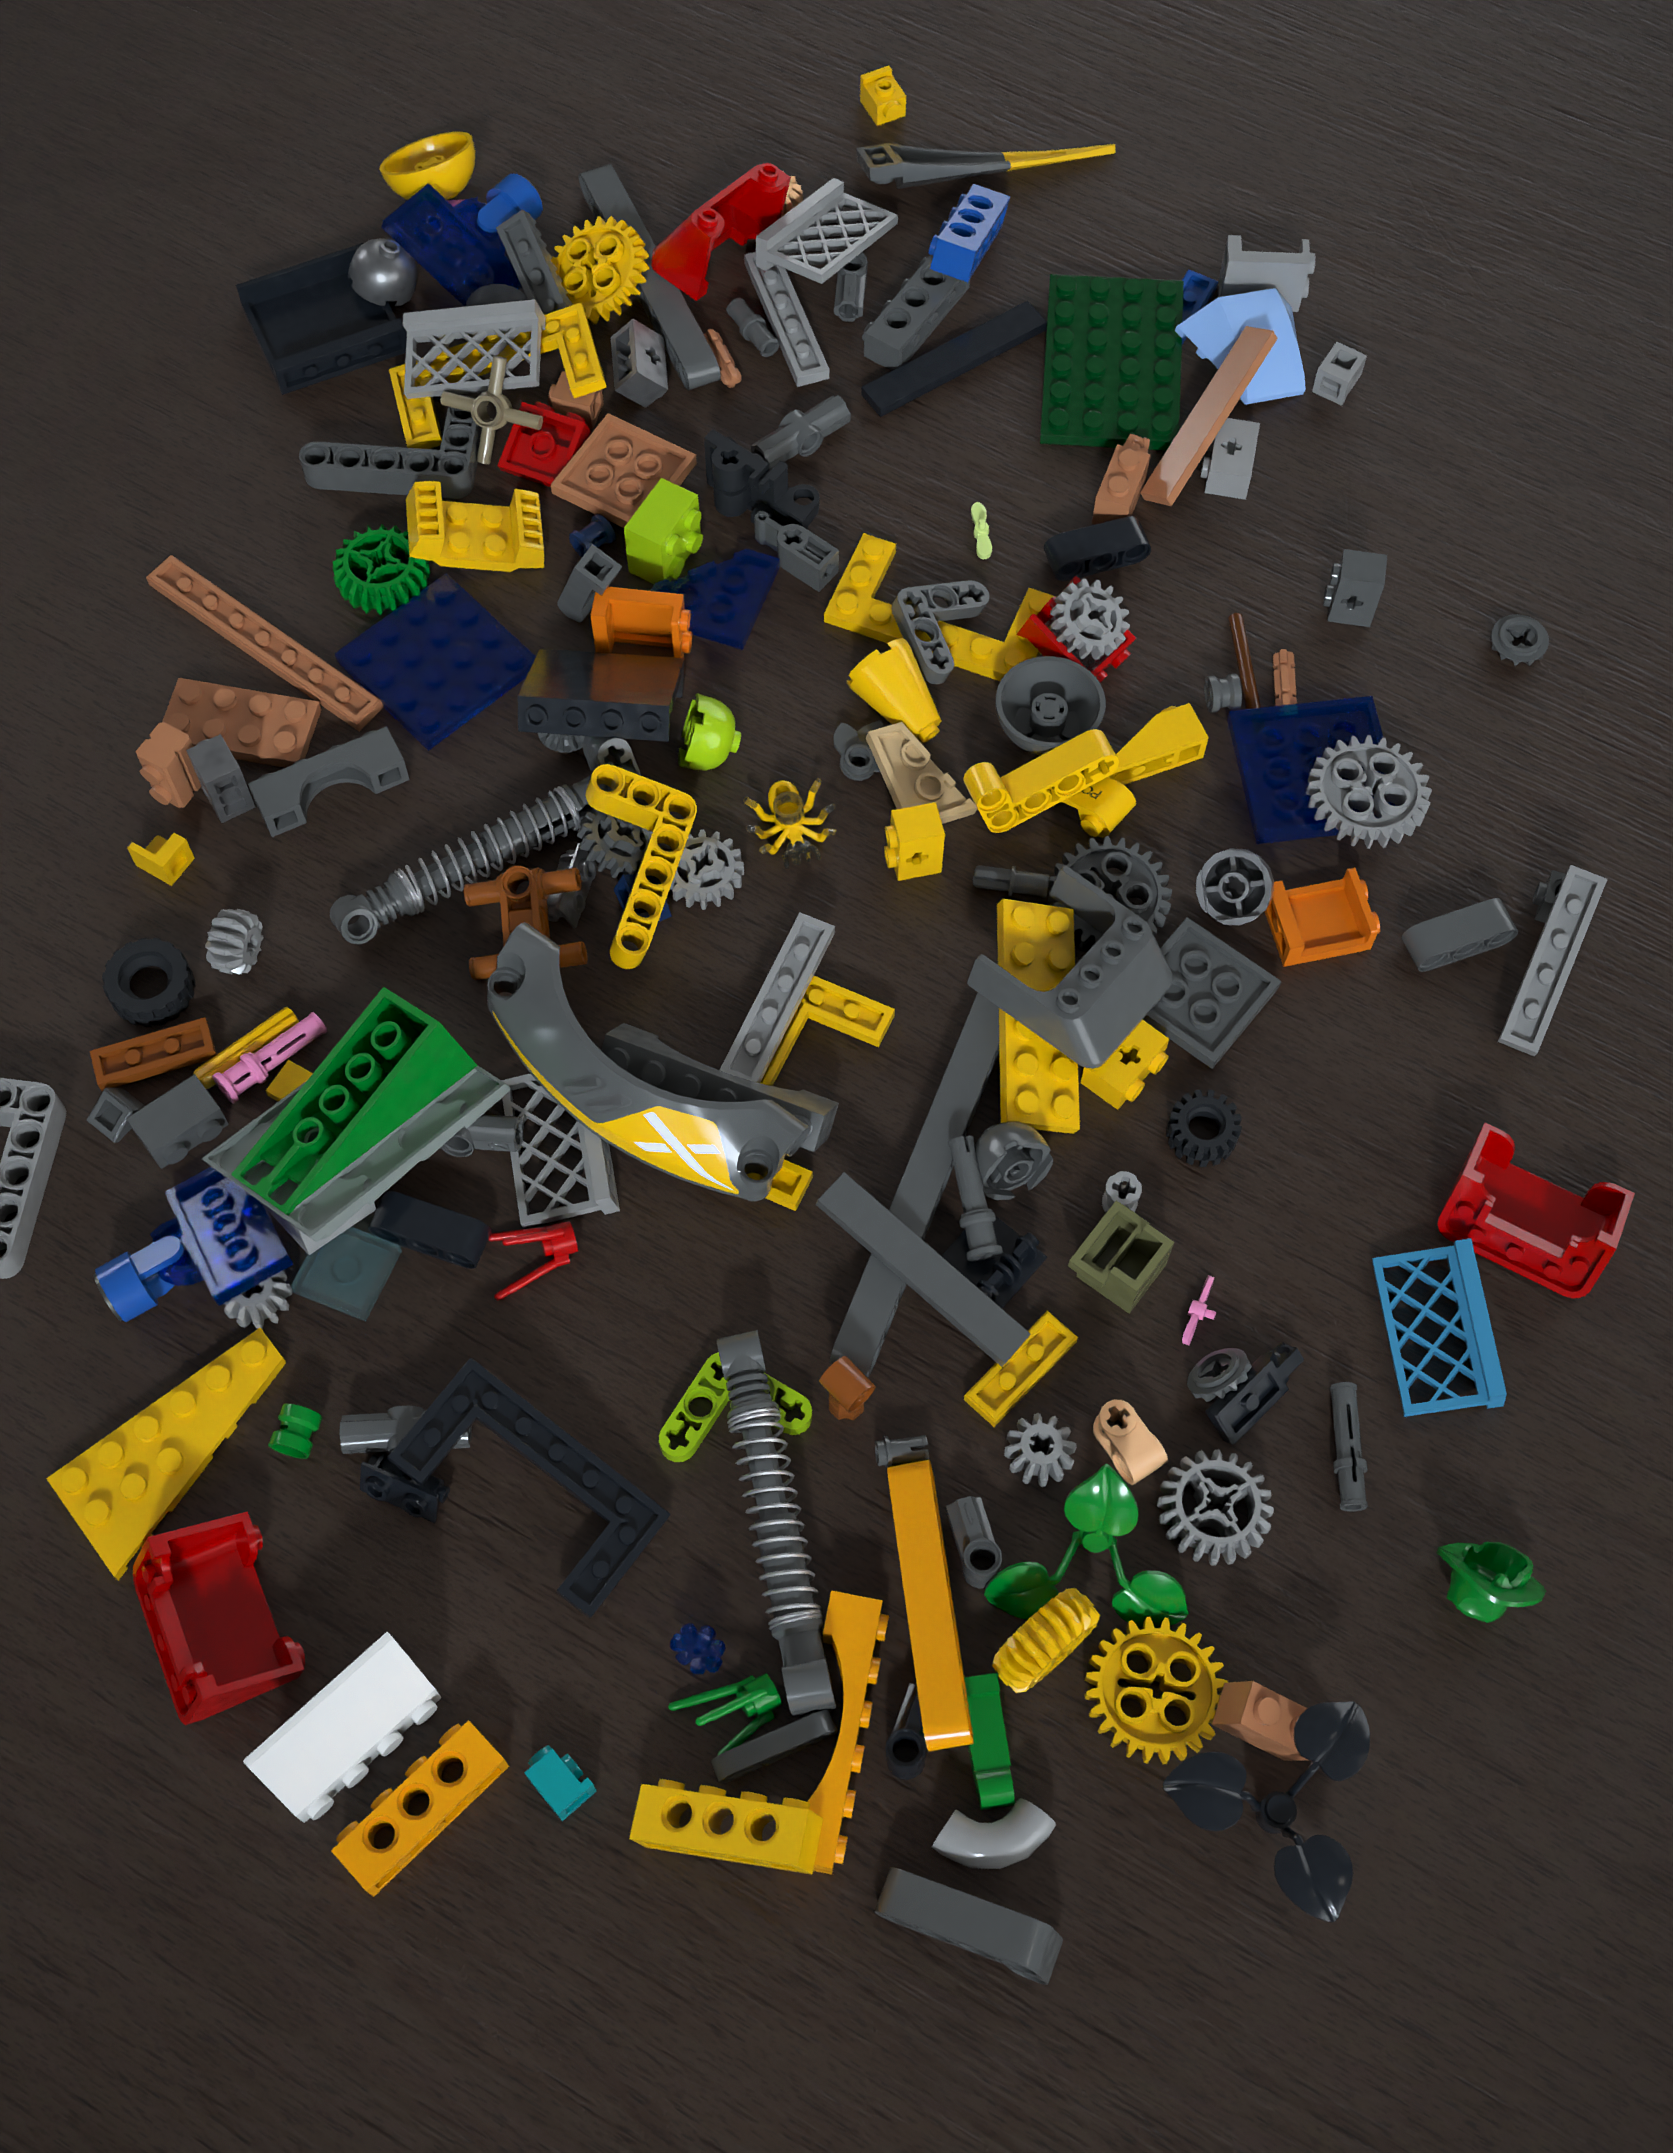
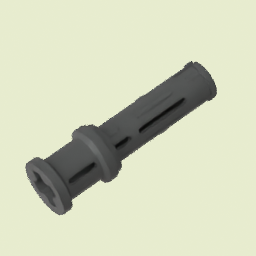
M964 1136L953 1138L948 1141V1145L952 1154L964 1212L960 1216L959 1223L960 1227L965 1228L969 1246V1252L966 1253L967 1260L980 1261L997 1257L1003 1254L1002 1246L997 1245L993 1222L996 1220L995 1213L987 1207L976 1157L974 1137L966 1136V1140H964Z

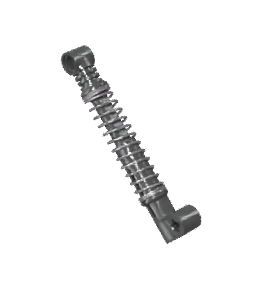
M586 736L584 738L583 751L592 773L598 766L610 764L641 776L627 741L616 737ZM610 754L618 762L613 764L606 756ZM591 775L571 786L563 784L554 788L553 792L549 791V797L542 801L536 797V804L529 808L526 804H523V811L517 814L510 810L511 817L503 821L497 817L498 824L490 828L484 824L485 830L479 833L480 839L474 831H471L474 843L465 846L463 840L458 837V843L462 849L454 853L445 844V850L449 856L441 860L432 851L431 854L435 863L427 867L423 860L419 858L418 862L422 870L414 874L408 865H405L408 874H405L401 869L395 870L389 874L388 880L383 883V889L378 885L374 888L375 893L371 889L366 891L367 897H364L363 894L340 897L330 909L331 922L346 941L352 944L366 943L374 937L377 929L380 928V922L386 925L389 923L388 918L392 921L396 920L397 913L401 917L404 915L414 916L419 914V912L422 913L425 908L424 898L433 905H436L438 902L437 891L442 896L449 898L451 895L450 884L456 890L463 891V878L469 883H476V871L484 877L488 878L490 876L489 864L494 869L501 871L503 863L514 864L518 855L527 858L530 849L533 848L540 851L543 842L546 841L553 844L555 836L566 837L568 829L571 828L578 831L587 812L591 813L593 809L588 804L585 796ZM599 784V785H598L599 788L602 789L603 791H607V792L613 791V790H612L609 786H607V785H604V784ZM486 866L487 874L480 869ZM473 873L474 881H472L468 877V875ZM460 880L461 888H459L454 882ZM446 887L447 895L441 889ZM433 894L434 901H432L428 896ZM360 915L355 923L348 925L349 920L353 916Z
M758 1330L719 1338L716 1341L724 1378L728 1381L726 1383V1388L730 1391L728 1398L732 1401L730 1403L731 1410L727 1414L728 1428H730L729 1432L733 1434H743L744 1441L735 1443L732 1448L737 1450L746 1449L747 1457L738 1459L735 1464L740 1466L749 1465L750 1473L742 1475L739 1480L742 1482L752 1481L754 1489L744 1492L742 1496L744 1498L755 1497L757 1506L748 1508L746 1513H759L760 1517L749 1529L756 1531L757 1541L752 1546L759 1547L761 1557L755 1562L762 1563L765 1572L759 1579L767 1581L768 1591H765L762 1595L764 1597L770 1596L772 1608H768L766 1613H773L774 1619L768 1625L770 1626L769 1629L771 1630L772 1637L779 1641L783 1660L782 1675L790 1712L794 1718H800L822 1710L831 1711L836 1709V1703L820 1631L824 1626V1616L821 1611L822 1607L813 1602V1598L817 1596L819 1591L814 1587H810L809 1583L813 1580L815 1574L806 1568V1565L811 1561V1557L805 1554L803 1550L808 1541L800 1536V1532L805 1524L797 1520L796 1517L800 1513L801 1508L797 1504L789 1503L797 1496L798 1492L794 1488L787 1487L794 1479V1475L789 1471L783 1470L790 1464L791 1459L786 1455L780 1454L786 1449L788 1443L783 1439L777 1438L784 1430V1427L777 1423L782 1415H780L779 1405L772 1401L771 1395L768 1394L770 1388L766 1384L768 1378L764 1374L766 1367ZM771 1426H777L780 1430L773 1435ZM774 1442H780L784 1445L776 1451ZM778 1458L786 1459L787 1462L779 1467ZM781 1474L789 1475L790 1479L783 1483ZM784 1491H791L794 1494L786 1499ZM788 1507L796 1508L797 1511L791 1513L788 1511Z

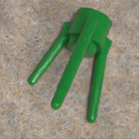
M765 1673L756 1679L751 1675L740 1682L671 1702L668 1708L671 1711L737 1693V1699L696 1718L695 1721L696 1725L702 1726L739 1708H742L748 1718L753 1715L756 1716L753 1721L718 1752V1755L740 1746L762 1725L775 1719L772 1710L781 1706L782 1702L772 1680Z

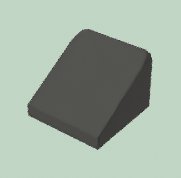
M105 1088L88 1116L87 1121L111 1141L118 1143L132 1129L126 1118L145 1107V1105L123 1088Z

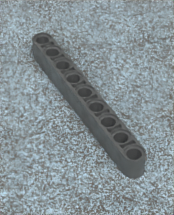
M607 164L579 173L582 193L595 219L598 216L605 222H607L610 216L617 222L622 219L628 226L634 228L646 244L644 249L649 254V257L644 261L649 266V270L641 272V274L647 281L646 283L636 285V288L641 293L636 296L655 332L664 337L665 351L686 390L689 391L720 380L721 374L717 359L680 290L652 269L651 259L656 246L613 166Z

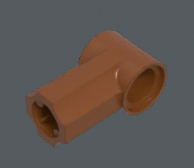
M843 1356L835 1361L819 1380L829 1392V1411L838 1420L846 1418L854 1421L864 1412V1402L872 1395L876 1388L847 1356Z

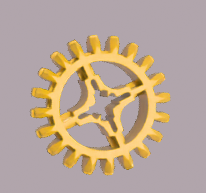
M1076 1588L1065 1589L1055 1598H1052L1007 1639V1642L999 1648L992 1663V1667L999 1674L998 1677L1006 1686L1009 1685L1015 1693L1026 1692L1029 1688H1032L1071 1654L1097 1626L1100 1614L1093 1607L1094 1604Z

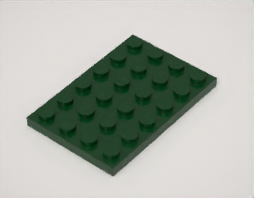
M1050 274L1040 444L1116 448L1117 444L1123 446L1130 434L1141 438L1150 439L1148 450H1167L1179 432L1182 338L1175 332V329L1183 321L1184 281Z

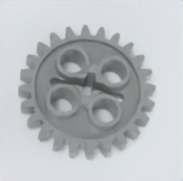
M1367 735L1364 744H1360L1358 739L1352 736L1348 746L1341 740H1338L1334 750L1327 747L1323 757H1317L1308 778L1309 785L1306 794L1311 796L1308 806L1309 808H1318L1314 817L1315 820L1327 819L1325 831L1332 830L1333 828L1339 830L1337 840H1341L1347 834L1351 836V846H1355L1359 839H1364L1367 849L1371 848L1373 840H1378L1379 844L1385 848L1390 837L1398 844L1401 842L1404 834L1411 836L1415 827L1422 824L1430 806L1428 799L1432 789L1426 787L1429 775H1419L1423 766L1422 763H1410L1413 755L1412 752L1404 755L1398 753L1401 745L1399 743L1390 749L1386 747V738H1382L1379 744L1376 745L1373 744L1370 735ZM1341 777H1345V778L1349 779L1350 781L1344 780V779H1342ZM1387 802L1394 803L1397 806L1390 805Z

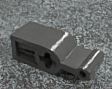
M759 511L754 516L756 541L761 545L766 544L777 551L779 565L793 576L820 592L839 572V550L798 524L781 526L770 519L767 512Z

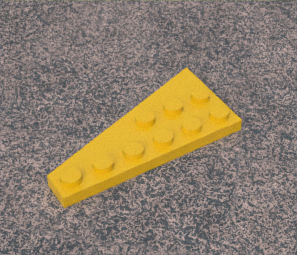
M261 1328L255 1330L46 1478L107 1568L118 1581L128 1569L126 1565L140 1547H143L147 1537L153 1536V1530L167 1512H172L213 1459L212 1454L224 1438L228 1439L237 1428L236 1423L251 1403L257 1402L286 1364L284 1358Z

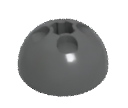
M1036 657L1017 664L1004 675L996 691V712L1003 731L1018 747L1038 756L1049 752L1086 731L1098 729L1102 723L1106 708L1105 694L1097 678L1082 665L1061 657Z

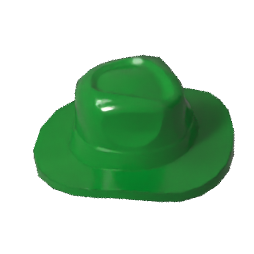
M1484 1542L1482 1545L1453 1543L1438 1547L1436 1552L1452 1567L1451 1583L1446 1599L1453 1602L1456 1608L1468 1617L1490 1623L1502 1617L1508 1607L1535 1605L1542 1601L1546 1593L1544 1586L1532 1576V1561L1528 1556L1510 1545L1499 1542Z

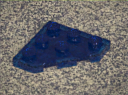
M744 549L734 553V558L719 564H715L713 561L689 570L688 575L672 582L669 579H665L654 584L651 591L684 594L685 610L691 611L689 631L692 632V635L743 650L778 573L780 558Z

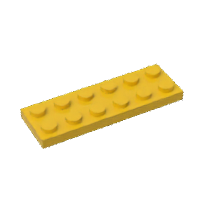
M1002 899L997 904L998 965L1036 991L1045 992L1055 988L1075 966L1074 909ZM999 1008L1001 1123L1018 1121L1036 1130L1074 1134L1080 1130L1078 1064Z

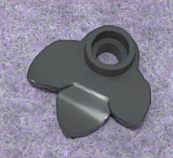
M882 721L872 722L858 731L843 722L837 727L833 736V743L841 755L840 769L846 777L862 781L870 778L874 772H880L867 743L866 736L869 731L884 727ZM860 762L863 764V766L858 767L853 765L852 763Z

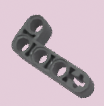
M890 1867L874 1913L891 1922L1002 1963L1012 1972L1044 1985H1048L1063 1942V1938L1057 1931L1042 1921L894 1867Z

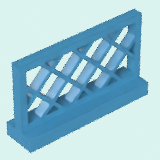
M1472 1239L1456 1240L1454 1246L1372 1258L1404 1417L1486 1405L1487 1409L1504 1406L1507 1393ZM1447 1259L1449 1274L1442 1283L1437 1282L1422 1272L1429 1261ZM1414 1263H1420V1264L1417 1266V1268L1414 1267L1413 1265H1411V1264H1414ZM1400 1266L1412 1275L1399 1290L1385 1281L1383 1268ZM1416 1278L1436 1290L1425 1306L1405 1294ZM1451 1281L1454 1292L1447 1288ZM1388 1292L1395 1296L1391 1303L1389 1300ZM1441 1294L1457 1303L1458 1312L1450 1322L1430 1310ZM1400 1300L1420 1312L1409 1328L1393 1319L1392 1311ZM1425 1316L1445 1328L1434 1345L1414 1333ZM1459 1319L1461 1321L1462 1330L1455 1326ZM1396 1330L1403 1334V1336H1402V1338L1399 1340V1342H1398ZM1450 1332L1466 1343L1467 1350L1459 1361L1438 1349ZM1408 1339H1411L1428 1351L1417 1368L1401 1357L1400 1350ZM1433 1355L1453 1367L1442 1384L1422 1372ZM1468 1358L1470 1361L1471 1370L1464 1366V1363L1467 1361ZM1404 1369L1412 1373L1407 1381ZM1461 1372L1474 1381L1477 1395L1460 1397L1447 1387L1456 1374ZM1417 1377L1437 1390L1429 1402L1411 1404L1408 1389ZM1442 1394L1449 1398L1438 1400Z

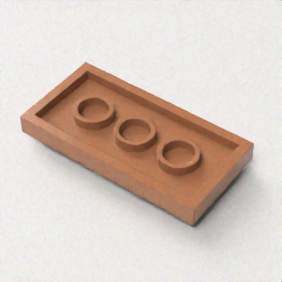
M178 678L162 723L165 722L188 734L193 746H196L202 740L211 739L221 734L235 759L287 768L296 761L305 759L322 709L319 701Z

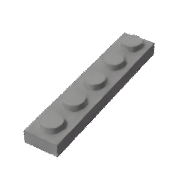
M756 252L745 254L744 263L797 387L829 379V367L786 269L775 264L765 271L756 267Z
M1573 865L1568 867L1498 1039L1499 1043L1532 1056L1538 1054L1607 878Z
M799 912L720 1071L757 1083L761 1082L835 934L834 925Z

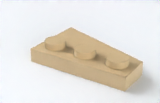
M903 722L868 732L866 736L867 743L897 809L936 802L942 824L976 813L977 807L970 798L966 799L955 787L956 782L948 773L943 774L930 759L931 754Z

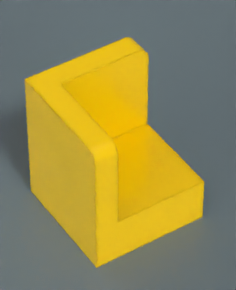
M173 833L168 840L159 835L155 836L145 849L134 842L127 847L137 867L171 886L195 859L187 840L176 833Z

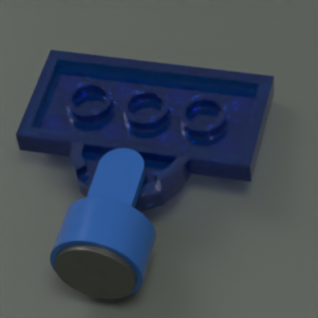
M508 174L490 189L486 196L487 204L478 202V198L475 197L465 199L454 207L428 183L385 218L381 228L464 307H466V302L470 295L480 287L491 284H505L519 290L522 288V285L512 263L504 256L507 252L496 227L522 209L528 212L534 220L542 214V200L537 189L528 179L521 175Z
M209 1167L165 1191L176 1217L161 1224L150 1234L153 1238L151 1245L132 1255L128 1251L96 1268V1273L93 1276L101 1295L119 1321L128 1322L157 1306V1298L166 1294L174 1286L193 1285L205 1280L213 1299L220 1306L292 1266L293 1262L265 1205L224 1177L217 1170Z

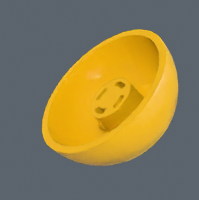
M448 132L415 141L389 155L381 163L380 172L390 188L402 198L421 205L441 204L444 200L456 197L466 187L472 176L475 165V147L472 136L466 132Z

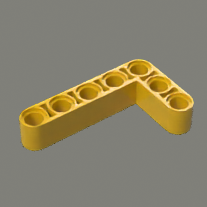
M604 764L595 768L591 775L585 794L588 804L597 811L652 831L610 947L611 960L615 965L623 969H633L640 965L652 941L697 813V805L690 795L620 767ZM599 784L607 785V786H609L613 791H610V792L603 791L602 789L599 788L598 785H599ZM633 798H641L648 805H640ZM669 812H678L684 819H676ZM658 844H667L673 851H664ZM646 876L657 877L661 884L649 882ZM634 909H644L649 913L650 917H641L636 914ZM622 942H632L638 947V950L630 951L622 945Z

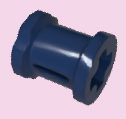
M600 514L594 515L591 519L592 522L579 532L575 530L569 534L572 547L581 557L584 556L592 544L600 548L606 542L609 544L616 540L613 527Z

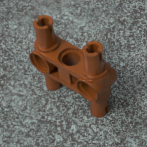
M513 866L498 875L496 880L465 884V902L469 907L500 902L504 946L512 931L523 922H527L550 939L547 899L552 894L581 891V875L576 867L545 872L544 869L540 868L528 869L524 866ZM526 880L529 881L527 890L521 894H516L519 884ZM583 941L559 945L560 968L587 964V949ZM499 954L471 957L469 959V970L472 979L475 981L488 979L497 969V956Z

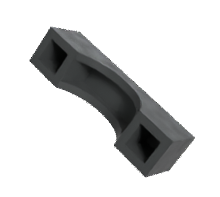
M386 726L377 731H369L360 738L343 745H335L326 752L311 758L298 760L293 765L277 772L264 774L257 780L248 783V786L271 837H274L307 823V811L311 801L319 792L331 785L356 783L377 794L410 779L405 761Z

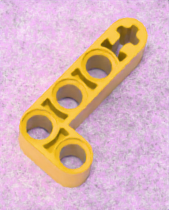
M1093 729L1076 736L1002 777H999L991 763L982 762L969 768L963 780L988 829L994 833H1001L1107 778L1118 768L1119 759L1105 734L1101 730Z

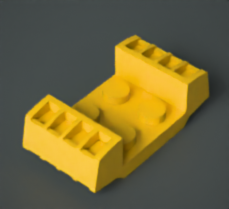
M421 481L413 484L406 497L409 557L434 561L443 567L512 572L518 568H544V544L538 493L515 489L510 507L442 501L441 482Z

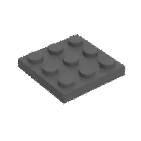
M1187 917L1160 948L1173 975V981L1168 991L1143 1020L1213 1069L1279 989L1281 980Z

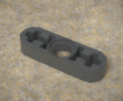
M822 1710L728 1750L712 1759L711 1765L719 1784L727 1783L820 1743L835 1735L838 1730L830 1711Z

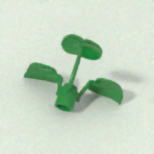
M1107 1463L1093 1476L1077 1485L1066 1497L1064 1505L1065 1515L1069 1522L1079 1531L1073 1532L1072 1541L1055 1574L1049 1577L1047 1569L1037 1562L1016 1563L996 1574L988 1582L984 1592V1596L991 1604L1012 1616L1028 1620L1041 1607L1059 1594L1054 1585L1061 1581L1079 1544H1082L1086 1550L1094 1553L1102 1552L1106 1548L1109 1549L1118 1582L1123 1587V1589L1113 1595L1112 1606L1116 1613L1126 1622L1133 1620L1138 1627L1143 1628L1144 1620L1146 1617H1150L1154 1628H1159L1165 1617L1169 1618L1171 1626L1184 1620L1189 1614L1185 1592L1179 1582L1169 1574L1148 1570L1137 1573L1131 1581L1126 1578L1117 1549V1539L1113 1536H1123L1134 1529L1138 1521V1507L1125 1481Z

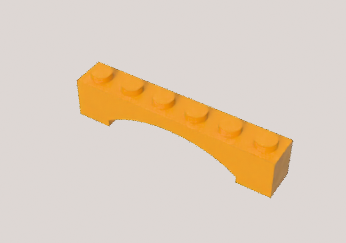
M832 1590L823 1629V1643L832 1645L837 1658L843 1688V1714L838 1741L831 1762L817 1789L807 1801L810 1803L809 1809L823 1818L813 1871L831 1875L834 1863L843 1864L848 1836L840 1835L843 1817L852 1818L856 1791L848 1789L851 1772L860 1773L865 1746L857 1745L859 1728L868 1729L873 1702L865 1700L868 1683L877 1684L881 1658L873 1657L876 1640L885 1641L889 1615L881 1614L883 1600Z

